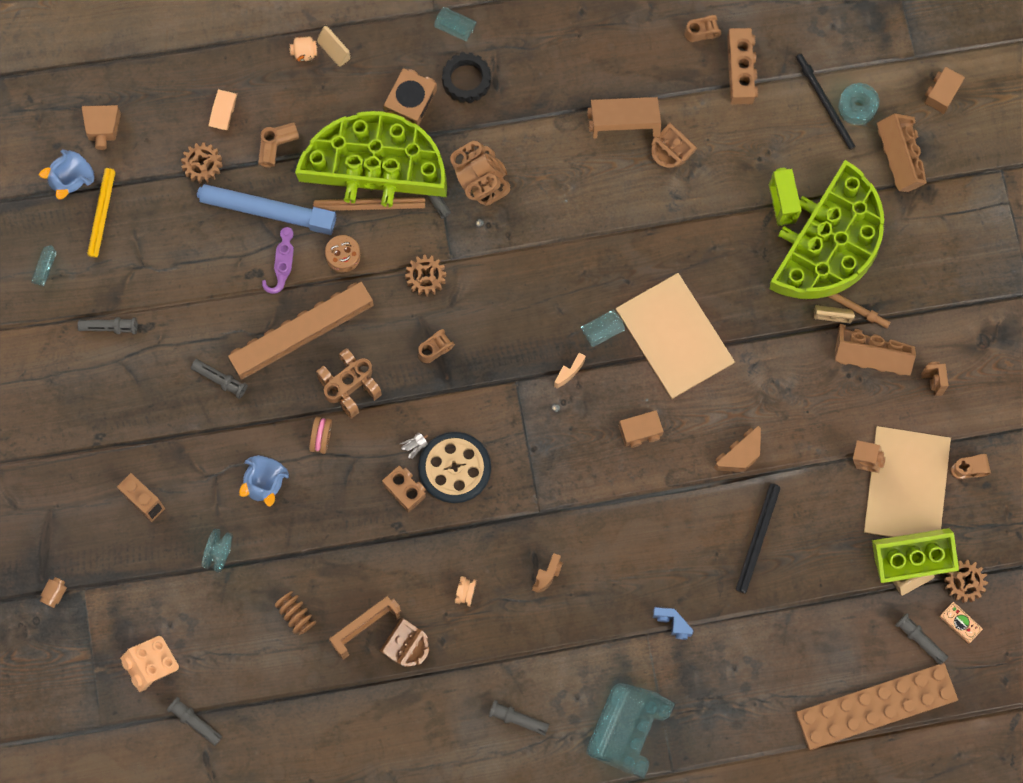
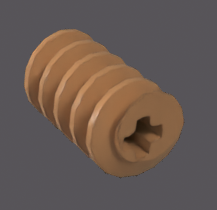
M293 591L281 597L275 603V607L281 608L279 611L281 615L286 614L284 620H290L288 626L294 627L293 633L301 635L312 628L316 621L309 622L312 615H304L308 609H300L303 602L296 603L295 601L299 596L292 597Z

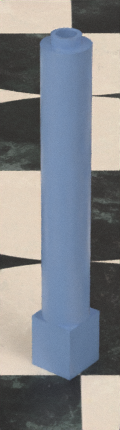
M204 184L202 187H199L197 198H200L201 203L308 227L310 231L332 235L336 221V213L316 207L309 209Z

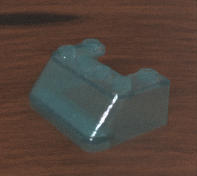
M623 683L616 684L610 692L587 748L588 755L623 772L645 778L649 768V760L639 754L653 720H666L671 715L675 703L654 691Z

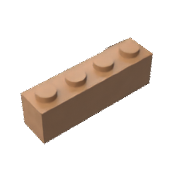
M893 114L877 123L878 133L884 144V152L888 157L889 168L893 172L896 188L898 191L910 192L927 183L923 162L918 157L921 154V149L917 146L915 140L918 138L917 131L913 129V124L916 123L915 117Z
M839 325L835 348L836 362L844 365H857L860 368H873L881 372H894L898 375H911L916 357L914 346L892 339L887 342L879 335L874 334L870 337L862 334V330L855 328L854 331L846 329V325Z

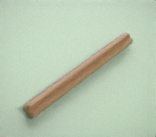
M382 198L356 199V203L353 204L351 200L350 203H347L344 199L314 200L313 204L316 208L329 211L425 208V198H393L392 207H388V204L387 207L382 206Z

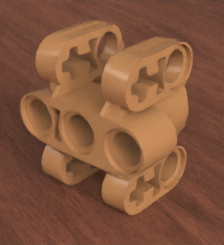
M471 141L451 154L450 161L469 199L478 201L483 205H490L510 192L509 182L503 179L507 175V170L503 163L495 158L493 149L484 146L478 141ZM462 154L464 156L462 163L457 164L456 157ZM500 184L504 185L502 187L503 191L498 190L500 188ZM489 195V199L487 201L483 202L481 200Z
M346 348L339 353V359L343 361L347 368L333 377L328 369L322 366L316 371V375L324 386L326 400L330 403L339 402L345 413L352 419L359 413V410L349 396L351 393L363 385L364 391L366 390L374 401L382 394L380 387L370 377L372 375L370 361L364 358L356 360L353 354ZM367 366L369 369L363 373L359 368ZM350 377L353 379V382L349 385L343 383L345 378ZM330 390H332L333 397L328 395Z

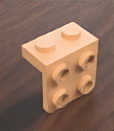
M157 636L128 649L120 658L124 669L130 674L132 683L139 692L146 690L152 682L179 669L178 663L162 636Z

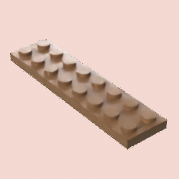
M942 663L941 665L939 664L798 711L796 716L810 751L956 702L958 698L945 663Z

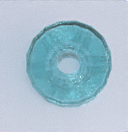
M851 84L845 88L838 105L839 113L850 124H867L873 119L878 110L879 97L877 92L867 84ZM855 102H859L863 106H857Z
M215 528L204 550L202 568L208 569L212 562H214V571L220 573L227 561L233 534L227 532L220 539L221 531Z

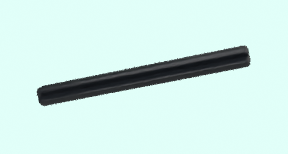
M777 484L769 485L736 586V591L739 593H747L781 489Z

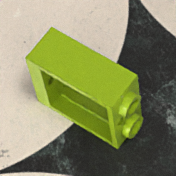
M779 168L773 172L769 182V189L777 225L782 226L797 222L801 213V206L793 170Z

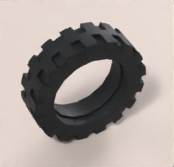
M463 52L458 56L454 55L451 60L446 62V66L443 67V88H445L448 96L450 95L455 101L459 100L460 103L478 101L487 94V90L490 88V67H488V63L485 60H482L481 56H475L474 53L469 52V54H465ZM460 66H473L480 71L482 81L475 89L468 91L460 90L452 83L451 76L453 71Z

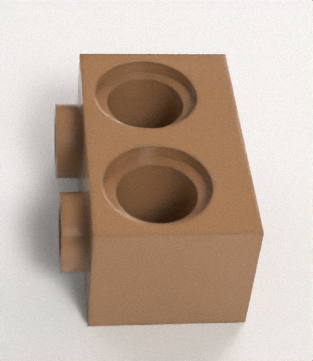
M857 440L853 456L856 469L879 473L880 468H884L886 460L881 446Z
M398 466L382 480V484L409 513L426 498L424 492L426 489L420 482L415 483L411 477L413 475L407 468L402 469ZM396 477L404 479L401 485H396L393 481ZM409 491L417 493V497L414 499H409L406 495Z

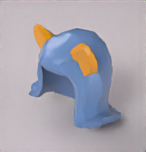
M62 149L60 152L63 156L54 160L50 167L43 169L39 173L41 178L48 179L49 186L56 191L57 199L65 198L69 193L79 189L83 183L89 186L94 182L95 176L92 167L79 153Z
M259 455L250 457L245 460V464H248L249 467L244 474L239 496H249L255 501H264L267 506L271 507L275 502V495L281 487L282 479L284 477L289 478L288 470L274 459Z

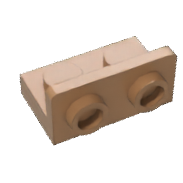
M940 362L928 363L921 373V379L932 378L930 379L931 390H934L935 396L943 395L949 386L946 364H940Z

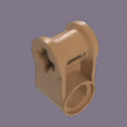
M710 15L690 20L684 33L685 38L690 42L719 37L722 33L717 26V16ZM690 29H695L697 33L690 31Z
M441 329L419 346L418 357L423 363H430L442 354L450 351L455 344L450 342L445 335L444 329ZM428 349L432 352V354L426 356L422 353V351Z
M987 454L959 459L951 468L952 475L956 479L990 475L991 470Z

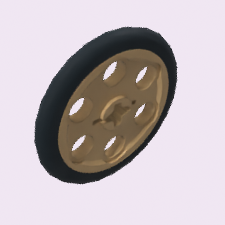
M447 432L432 439L423 449L418 464L419 477L428 493L436 499L448 503H462L473 499L486 487L491 474V460L486 448L475 437L461 432ZM448 444H452L456 447V451L448 454L445 452V447ZM465 450H472L474 457L472 459L464 458L463 453ZM434 457L442 460L439 467L431 465V460ZM452 463H456L457 466L460 465L457 472L449 469L452 467ZM476 468L479 474L477 477L472 478L468 475V470ZM437 476H444L446 483L444 485L436 484L435 479ZM462 481L465 487L463 490L458 491L454 488V483Z

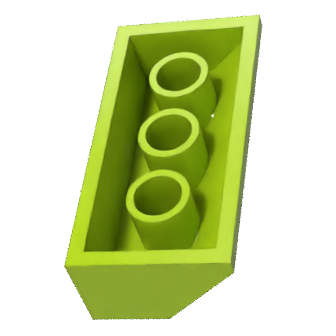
M949 528L872 540L874 558L881 583L959 571L954 532Z

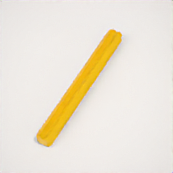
M105 168L87 252L88 256L97 258L99 254L115 171L111 168Z

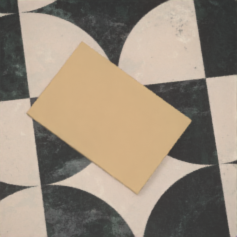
M679 273L615 309L671 399L735 363Z
M876 427L874 444L881 446L886 460L884 468H880L879 473L871 472L864 533L896 537L941 529L951 438Z

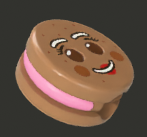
M336 236L327 243L325 248L326 261L337 272H349L356 268L360 262L359 245L350 236Z
M315 418L310 438V452L316 451L326 454L331 435L332 419Z

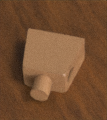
M118 105L82 106L88 139L95 141L96 149H106L107 141L115 140L121 116Z

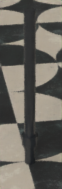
M802 53L798 54L796 59L802 68L801 71L804 77L808 78L848 149H854L856 147L813 74L812 66L808 65Z

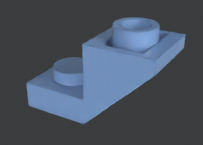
M654 608L653 618H657L658 622H669V619L672 620L671 635L676 636V639L686 640L693 635L691 627L675 609Z

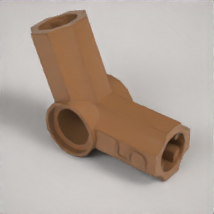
M295 123L276 128L266 127L262 130L259 165L269 168L275 166L277 146L299 139ZM268 136L274 137L271 141L266 140Z

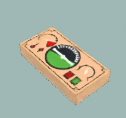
M954 602L939 616L968 644L982 631V628Z

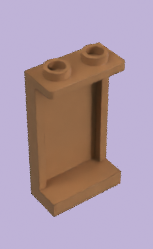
M658 97L591 100V108H587L588 119H591L589 121V132H593V139L597 138L598 131L652 129L653 137H658L661 134Z
M388 596L332 636L329 639L332 646L344 660L349 656L348 650L344 646L347 642L388 612H392L398 620L400 618V606L394 598L390 600Z

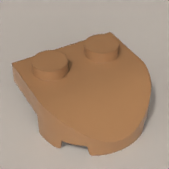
M669 123L660 136L653 139L651 144L653 159L659 165L668 168L681 166L698 149L672 123Z
M553 553L547 571L539 569L532 591L537 593L545 591L551 585L554 576H559L563 562H560V555Z
M401 618L380 652L398 664L408 667L418 665L426 659L429 653L428 637L422 630Z

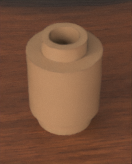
M56 577L53 580L49 579L40 595L42 596L40 601L54 608L56 604H59L67 589L64 586L65 582Z

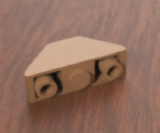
M759 426L754 430L750 428L743 435L745 438L741 442L737 440L729 447L731 451L727 454L723 452L716 458L715 461L717 463L714 468L719 471L744 472L760 456L761 428Z

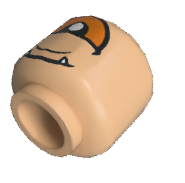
M296 37L294 44H290L291 55L295 56L296 61L313 60L314 56H317L316 41H313L311 37Z

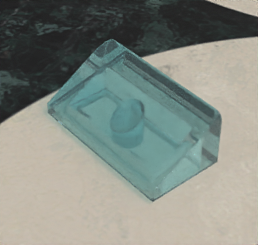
M444 7L437 15L434 26L467 41L477 22Z
M51 245L44 247L31 280L33 284L40 286L46 284L57 253Z
M614 310L581 327L592 347L625 330L622 319Z

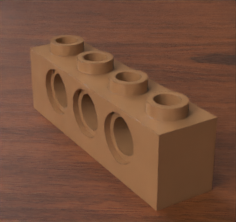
M751 28L729 29L727 41L731 104H753L754 99L758 97V87L754 86V80H757V70L753 67V63H756V52H753L752 46H755V35H752ZM743 47L746 51H740L738 48ZM744 64L747 68L743 69L739 65ZM745 81L748 85L743 86L740 82Z

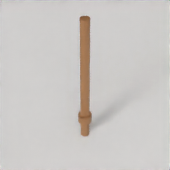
M839 294L828 296L866 317V320L871 323L875 322L886 329L891 323L878 316L877 312L869 311Z

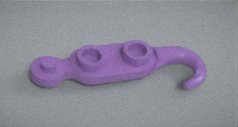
M288 227L281 230L282 242L279 243L276 249L274 269L278 279L277 286L269 288L266 285V281H262L264 290L271 294L278 293L283 289L285 281L292 270L294 251L290 240L294 235L292 229Z

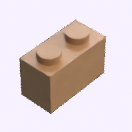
M947 67L944 68L942 73L939 71L933 80L936 82L935 86H930L925 94L928 97L925 104L944 114L965 77Z
M657 410L621 420L618 425L625 447L631 446V448L642 445L641 442L647 440L655 442L663 435Z

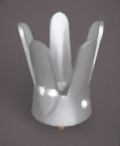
M418 433L413 438L400 443H407L401 447L402 450L409 451L414 448L408 456L409 459H413L421 448H425L428 445L425 440L428 435L423 437Z

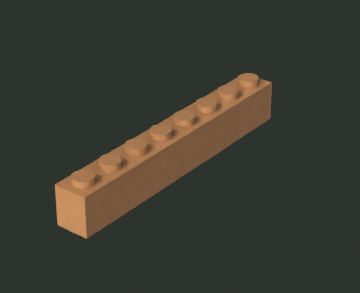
M363 283L349 285L344 292L333 294L330 297L331 299L326 302L321 301L317 303L310 311L305 310L299 313L297 318L292 321L286 320L276 330H268L264 333L263 337L252 339L242 349H234L228 358L239 378L242 380L373 307V300Z

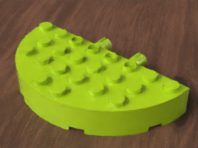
M360 112L357 115L347 118L345 116L330 123L311 139L309 146L303 151L295 172L299 182L345 186L344 201L350 203L351 200L352 204L356 203L358 188L383 190L381 205L387 207V204L388 207L393 206L394 192L446 197L447 178L440 152L431 137L417 124L405 120L404 117L387 112Z
M845 160L820 202L816 204L804 196L799 200L801 208L811 213L801 233L797 234L785 226L780 231L778 237L787 240L793 246L771 280L770 290L788 297L800 299L828 297L854 285L873 264L883 237L884 212L882 203L873 184H870L857 167Z

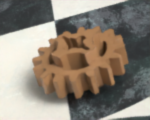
M205 142L200 147L197 143H195V148L189 146V153L184 152L185 158L181 159L182 164H184L181 167L183 171H186V177L191 176L192 182L198 179L199 184H201L203 179L207 183H209L208 178L210 177L216 179L214 174H220L218 168L223 166L222 162H220L222 158L221 155H218V150H213L211 144L206 147Z
M423 255L421 260L417 256L416 262L410 261L411 267H406L408 274H405V278L408 279V286L413 285L411 288L412 292L418 290V295L425 292V295L428 296L429 292L435 295L436 288L440 291L442 290L440 284L446 283L444 279L446 272L443 271L445 266L440 265L439 259L434 261L433 256L427 259L426 255ZM436 270L439 274L438 279H436V277L434 276ZM414 271L418 275L416 280L413 278Z
M960 560L958 561L959 570L967 569L965 573L957 571L946 573L949 577L944 579L945 582H948L945 589L951 590L949 596L956 595L955 601L962 598L963 603H966L968 599L970 602H974L975 597L979 599L982 597L980 593L986 592L983 586H986L988 582L983 581V578L987 574H981L983 568L977 569L976 562L970 565L969 560H966L964 564ZM968 576V578H967V579H968V580H967V583H968V584L964 587L965 581H964L963 579ZM967 590L975 591L971 594H965Z

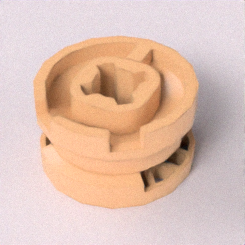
M461 576L455 603L468 602L467 606H471L477 580L474 579L473 583H470V580Z

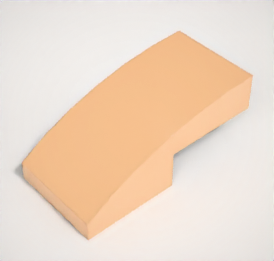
M218 90L209 121L210 127L228 130L237 94Z
M579 353L571 369L563 366L554 383V387L559 388L571 380L582 367L586 356Z

